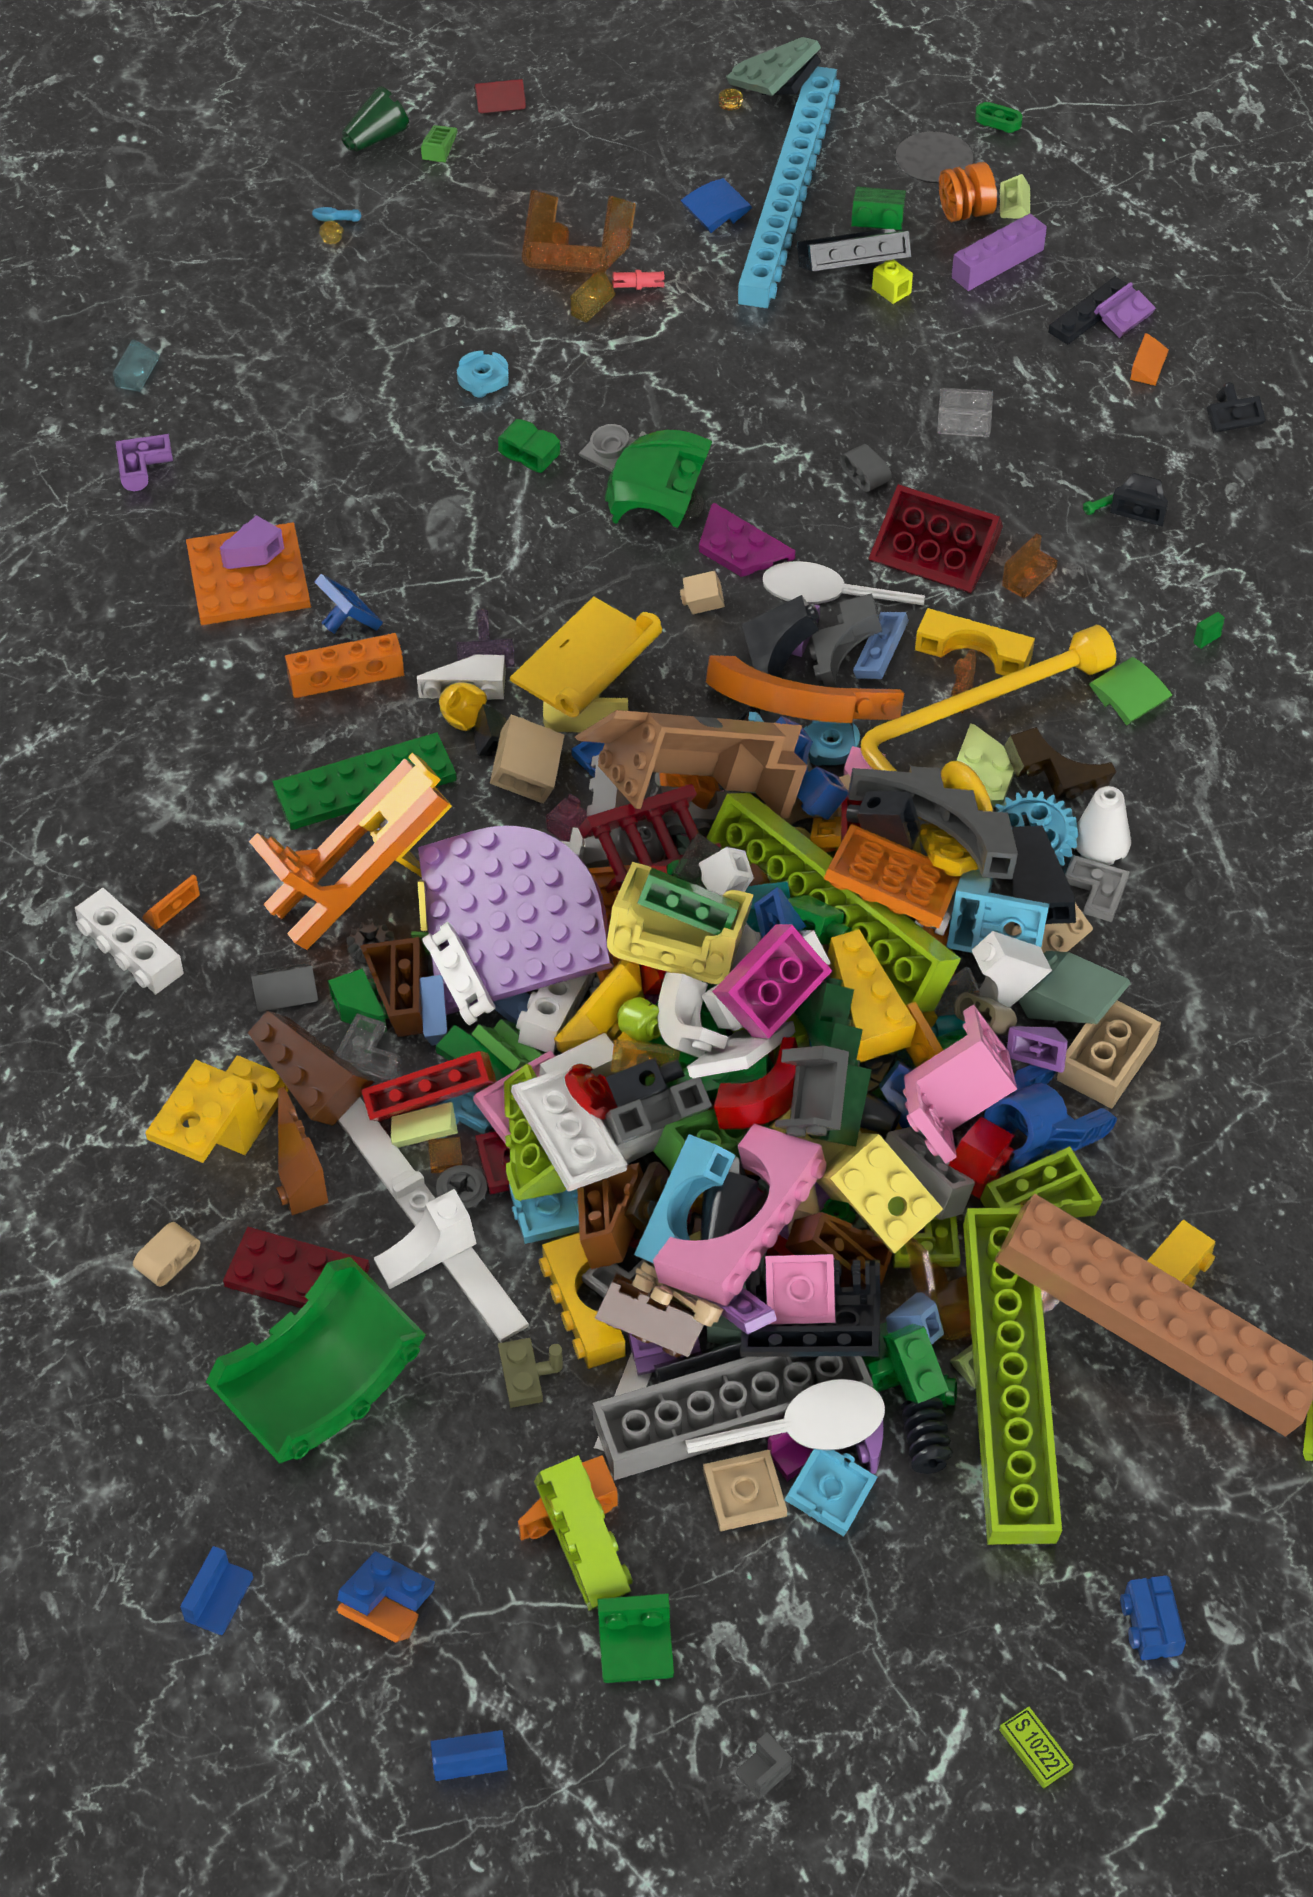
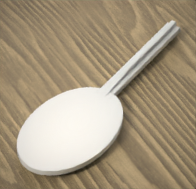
M793 561L780 563L767 569L763 575V585L766 590L785 601H790L802 595L808 604H821L835 600L841 594L864 596L871 593L873 598L917 605H924L925 595L844 584L842 577L837 572L823 565L811 562Z
M846 1379L825 1381L799 1393L787 1407L784 1419L685 1440L686 1450L689 1454L785 1432L797 1443L808 1448L817 1450L843 1449L865 1440L875 1432L883 1420L885 1406L880 1394L865 1383Z

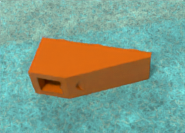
M601 1455L582 1462V1465L589 1476L595 1499L599 1500L604 1514H606L613 1507L618 1506V1493L604 1457ZM541 1498L518 1520L521 1541L527 1538H540L547 1534L549 1530L554 1529Z

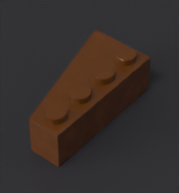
M267 1011L247 1032L311 1120L333 1126L362 1095L361 1090L370 1087L374 1082L286 1016Z

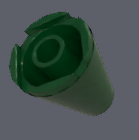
M379 86L342 131L343 137L341 140L348 150L353 149L357 152L400 133L409 127L407 125L410 123L404 108L398 100L393 102L389 98L392 93L386 88Z

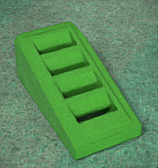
M434 125L421 145L422 159L446 163L458 132L457 128Z

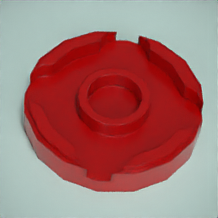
M580 1063L573 1065L564 1077L570 1094L588 1113L606 1120L605 1115L610 1110L618 1108L606 1077L601 1074L596 1076L591 1073L593 1068L589 1065Z

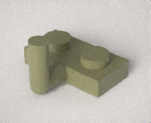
M531 1337L498 1343L510 1408L543 1402L539 1376L558 1373L563 1369L562 1347L559 1344H552L549 1347V1361L536 1363Z

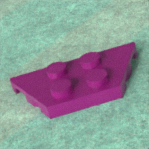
M716 503L711 505L699 543V552L740 577L753 574L757 570L768 569L773 566V562L786 558L788 562L795 559L796 551Z

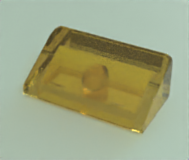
M598 269L571 295V316L588 322L615 296L614 289L604 269Z
M615 1039L611 1071L620 1072L653 1058L659 1060L662 1065L676 1058L679 1059L680 1051L669 1045ZM651 1074L648 1077L655 1078V1075Z

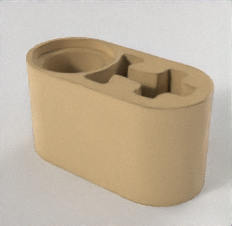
M171 1222L137 1253L133 1261V1267L157 1286H164L194 1258L200 1248V1241L176 1222Z

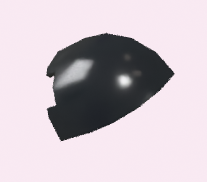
M482 704L475 722V745L479 756H493L492 751H497L500 733L507 719L494 708Z

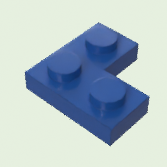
M375 1551L339 1589L337 1600L366 1616L385 1596L416 1612L432 1594L435 1582Z

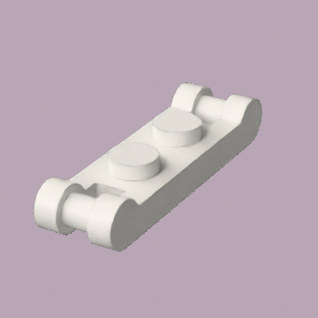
M446 922L440 926V931L434 935L428 934L422 938V941L431 953L460 1009L459 1012L462 1018L470 1026L478 1020L477 1017L484 1012L488 1014L496 1007L453 926ZM448 940L450 945L442 950L439 945ZM478 999L477 1003L473 1004L472 1006L470 1005V1003Z

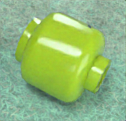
M642 997L627 1000L621 1005L617 1014L619 1029L633 1040L642 1044L658 1038L661 1035L658 1025V1006Z

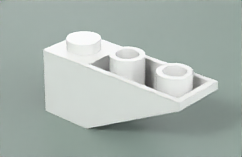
M473 655L418 675L419 698H440L442 692L450 685L465 682L474 684L486 693L487 700L504 699L505 656Z

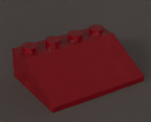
M898 484L870 553L869 561L972 593L997 544L1003 528L1001 518L988 512Z

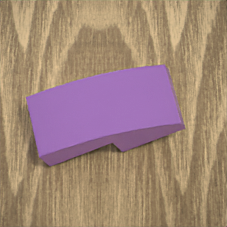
M883 1420L875 1432L856 1444L860 1463H866L868 1471L872 1474L877 1472L880 1462Z

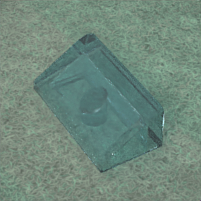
M133 339L113 372L115 386L140 392L160 358L159 354Z

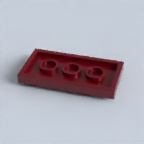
M247 1227L225 1274L223 1283L224 1287L302 1308L309 1301L305 1295L314 1285L328 1262L351 1257L366 1273H368L370 1263L369 1260Z

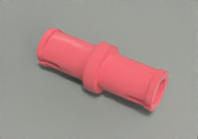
M635 270V272H613L612 274L614 278L612 280L613 288L635 287L636 290H641L642 287L664 288V271L641 272V270Z

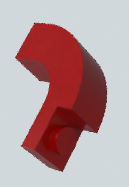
M795 1037L782 1038L776 1064L764 1077L749 1083H720L714 1104L720 1129L751 1128L753 1124L763 1125L782 1116L792 1107L796 1066L781 1062L782 1049L798 1048Z

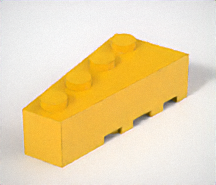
M860 929L831 937L827 955L831 962L828 965L832 970L830 977L842 980V987L854 989L848 1019L852 1020V1027L863 1029L857 1060L863 1062L910 1047L916 1022Z

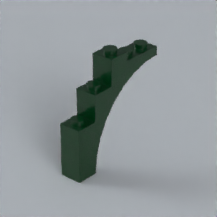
M826 977L824 982H821L794 1013L804 1025L812 1046L824 1045L848 1051L849 1057L841 1129L827 1131L826 1136L812 1135V1138L856 1147L871 1069L859 1067L860 1060H857L863 1029L852 1027V1020L848 1019L854 989L842 987V980Z

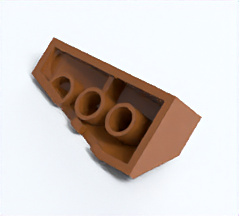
M285 1087L278 1089V1174L281 1186L276 1187V1191L281 1205L288 1204L293 1216L329 1202L321 1163L310 1138L306 1137L301 1120L298 1121L296 1110Z

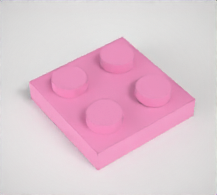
M833 1254L765 1256L767 1305L774 1309L777 1318L776 1321L770 1324L836 1323Z

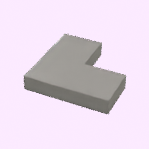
M1072 855L1065 873L1069 885L1090 891L1083 914L1109 922L1113 921L1130 872Z

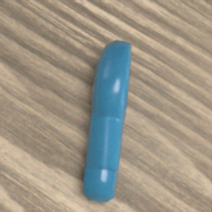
M321 207L312 211L315 219L324 222H332L334 220L357 222L361 219V212L356 209L337 210L332 207Z

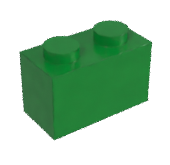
M910 1324L882 1336L906 1400L919 1404L949 1391L924 1326Z

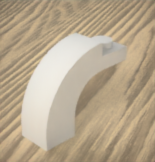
M666 972L658 1001V1025L664 1041L670 1047L698 1058L704 1055L705 1052H711V1048L725 1049L728 1037L703 1028L701 1025L700 1012L703 1002L701 995L706 992L708 984L684 974Z

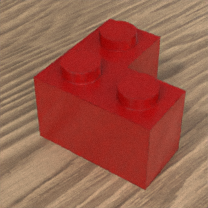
M980 1117L961 1139L956 1149L957 1157L950 1161L948 1166L973 1179L975 1185L971 1194L980 1198L986 1184L1000 1178L1001 1174H999L1001 1167L1006 1165L1014 1151L1010 1144L1015 1135Z

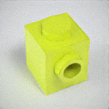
M894 259L888 260L873 269L872 289L894 304L911 293L913 273Z

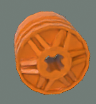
M986 162L969 164L964 170L961 167H955L953 170L945 169L941 171L939 176V195L944 214L950 222L968 219L971 214L975 217H980L995 212L997 190L992 170Z

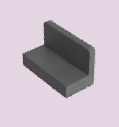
M311 961L251 972L256 1006L259 1012L318 1001Z

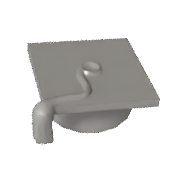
M606 424L592 433L590 442L581 450L579 456L612 472L623 450L636 439L630 437L628 431L621 425ZM642 431V432L640 433L639 437L644 436V435H647V434Z

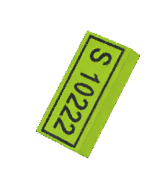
M1027 1707L1000 1725L999 1731L1043 1789L1072 1770L1074 1764L1030 1707Z

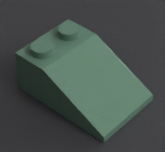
M1046 951L1044 955L1052 971L1018 1001L1026 1016L1030 1019L1098 1024L1131 983L1128 978L1070 952Z

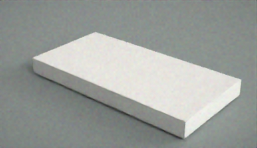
M793 1021L783 1023L769 1039L753 1038L747 1030L736 1031L728 1037L725 1049L712 1048L711 1052L705 1053L688 1065L689 1076L697 1078L748 1069L779 1046L783 1037H791L796 1032Z
M570 1066L512 1085L511 1089L512 1095L568 1192L622 1173L627 1170L628 1165L602 1120L588 1113L570 1094L564 1078L566 1072L571 1068Z

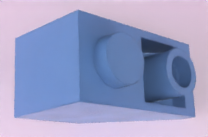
M923 1292L914 1294L886 1317L888 1334L910 1324H916L925 1327L931 1344L944 1335L936 1302Z

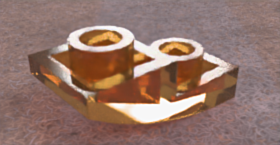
M971 649L964 659L960 658L955 665L954 674L957 676L951 696L970 690L974 686L976 653Z

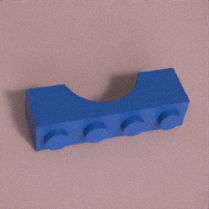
M780 716L776 723L800 725L783 716ZM802 727L794 753L807 765L808 754L813 741ZM818 766L811 771H808L807 767L797 798L803 803L801 807L807 814L812 817L818 815L828 820L846 799L848 790L837 775Z

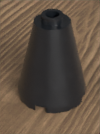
M728 1172L723 1185L711 1187L703 1192L700 1240L718 1238L746 1225L764 1206L768 1197V1191L764 1189L762 1193L758 1190L759 1183L751 1178Z

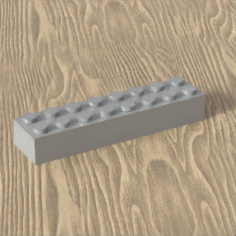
M862 1356L745 1357L594 1402L593 1420L613 1478L617 1480L726 1447L721 1446L688 1454L685 1440L784 1419L790 1402L803 1390L815 1384L830 1380L846 1379L859 1381L873 1388V1382Z

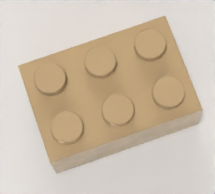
M1117 1000L1098 1024L1086 1023L1066 1051L1064 1072H1058L1057 1081L1112 1109L1155 1047L1161 1022Z

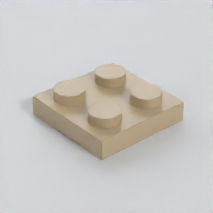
M770 1450L703 1464V1472L720 1532L787 1517V1507Z

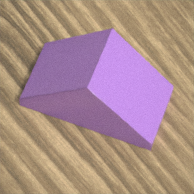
M1012 1026L1009 1027L1007 1050L1010 1059L1062 1073L1065 1068L1068 1041L1055 1027Z

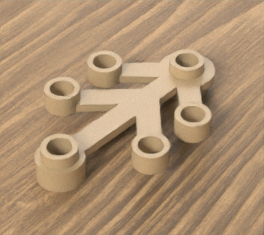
M643 1261L641 1267L636 1268L635 1272L637 1274L632 1285L647 1293H650L653 1288L650 1296L653 1300L668 1306L674 1296L680 1302L693 1309L695 1312L693 1319L708 1327H712L714 1322H718L723 1312L721 1307L696 1295L659 1283L653 1263Z

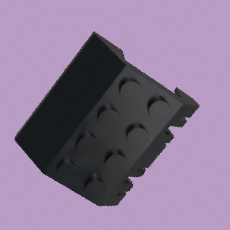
M834 1260L836 1323L770 1324L749 1334L741 1331V1357L879 1356L881 1331L880 1260H865L866 1287H861L860 1260H853L851 1265L853 1287H840L842 1269L840 1261ZM766 1261L765 1287H761V1263L745 1281L746 1290L765 1304H767Z

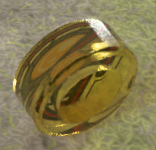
M728 88L719 93V106L722 109L732 111L742 106L743 95L739 90Z

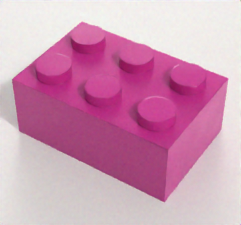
M776 924L712 992L753 1038L769 1039L832 970L792 924Z

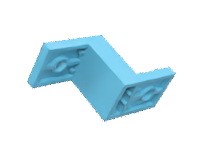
M979 869L963 873L956 887L953 911L949 920L950 929L947 948L972 953L971 950L992 931L1039 947L1042 946L1049 908L1048 903L991 893L993 878L982 877ZM1009 922H1015L1020 925L1022 931L1020 934L1012 936L1006 933L1004 926Z

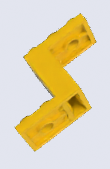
M238 1055L226 1072L195 1059L146 1130V1138L201 1163H204L216 1144L246 1155L278 1107V1089L285 1087L287 1092L289 1089L275 1070ZM253 1089L257 1091L255 1095L253 1094ZM186 1120H188L189 1128L183 1126Z

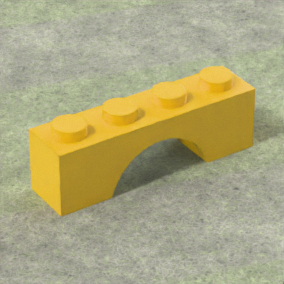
M927 608L917 630L915 650L942 658L947 653L956 649H974L984 653L991 659L994 664L995 673L1006 676L1029 666L1033 655L1035 638Z
M579 1233L542 1244L543 1258L539 1259V1265L545 1278L550 1276L553 1284L550 1285V1291L555 1304L561 1303L564 1312H561V1317L566 1331L572 1330L575 1336L572 1343L578 1359L584 1358L587 1368L590 1369L625 1357V1339L621 1329L613 1328L595 1319L598 1311L587 1307L577 1295L578 1289L583 1283L582 1276L590 1269L580 1242Z

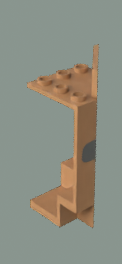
M616 710L575 736L578 741L605 743L598 757V767L635 809H641L652 772L712 776L725 790L755 792L781 818H790L807 765L794 753L803 725Z

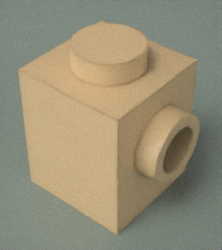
M715 571L683 578L684 589H680V595L683 605H688L692 614L725 607L721 582Z

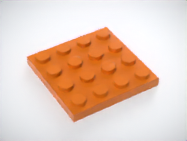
M294 522L274 525L282 530L284 549L268 564L231 569L223 567L220 547L238 531L186 539L201 625L311 608Z
M851 824L826 871L824 879L829 881L835 888L841 890L848 889L857 893L865 901L878 902L887 906L893 913L906 914L915 918L923 926H933L939 929L961 876L947 875L944 872L945 870L933 866L929 857Z

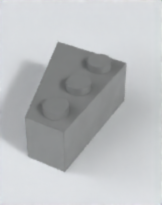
M912 1127L888 1132L885 1142L943 1208L935 1217L942 1220L963 1214L975 1185L974 1180L948 1166L950 1162L945 1164L939 1155L934 1157L925 1144L927 1138L921 1130L915 1132Z

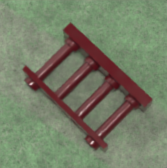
M693 784L645 798L641 809H635L629 803L588 816L578 829L583 839L591 836L599 839L615 874V877L605 887L607 893L616 890L620 891L628 873L610 836L613 829L620 827L621 830H625L639 863L646 866H666L667 868V865L675 860H684L685 862L697 861L712 856L722 848L720 843L705 847L688 810L690 807L689 803L697 795ZM673 811L674 814L678 815L694 851L679 855L662 818L664 813ZM647 819L648 822L652 823L668 858L667 860L653 864L637 829L638 821Z

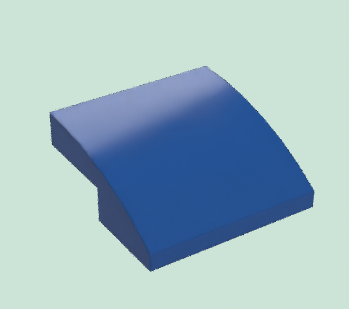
M724 178L707 183L681 199L683 206L710 233L728 219L735 223L752 209L751 205Z

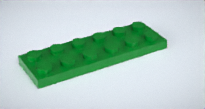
M438 733L422 736L272 781L274 791L290 830L353 812L404 759L415 765L408 758L411 753L424 760L441 779L435 787L457 781L455 769Z

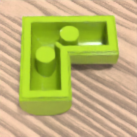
M956 1216L942 1220L934 1217L924 1226V1233L915 1234L896 1253H892L893 1268L958 1267L961 1259Z

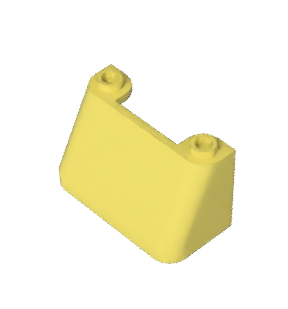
M632 862L612 907L607 937L609 952L623 960L670 973L684 974L710 984H720L731 972L751 909L753 894L739 890H729L722 895L740 904L731 928H723L720 934L714 935L637 904L651 867Z

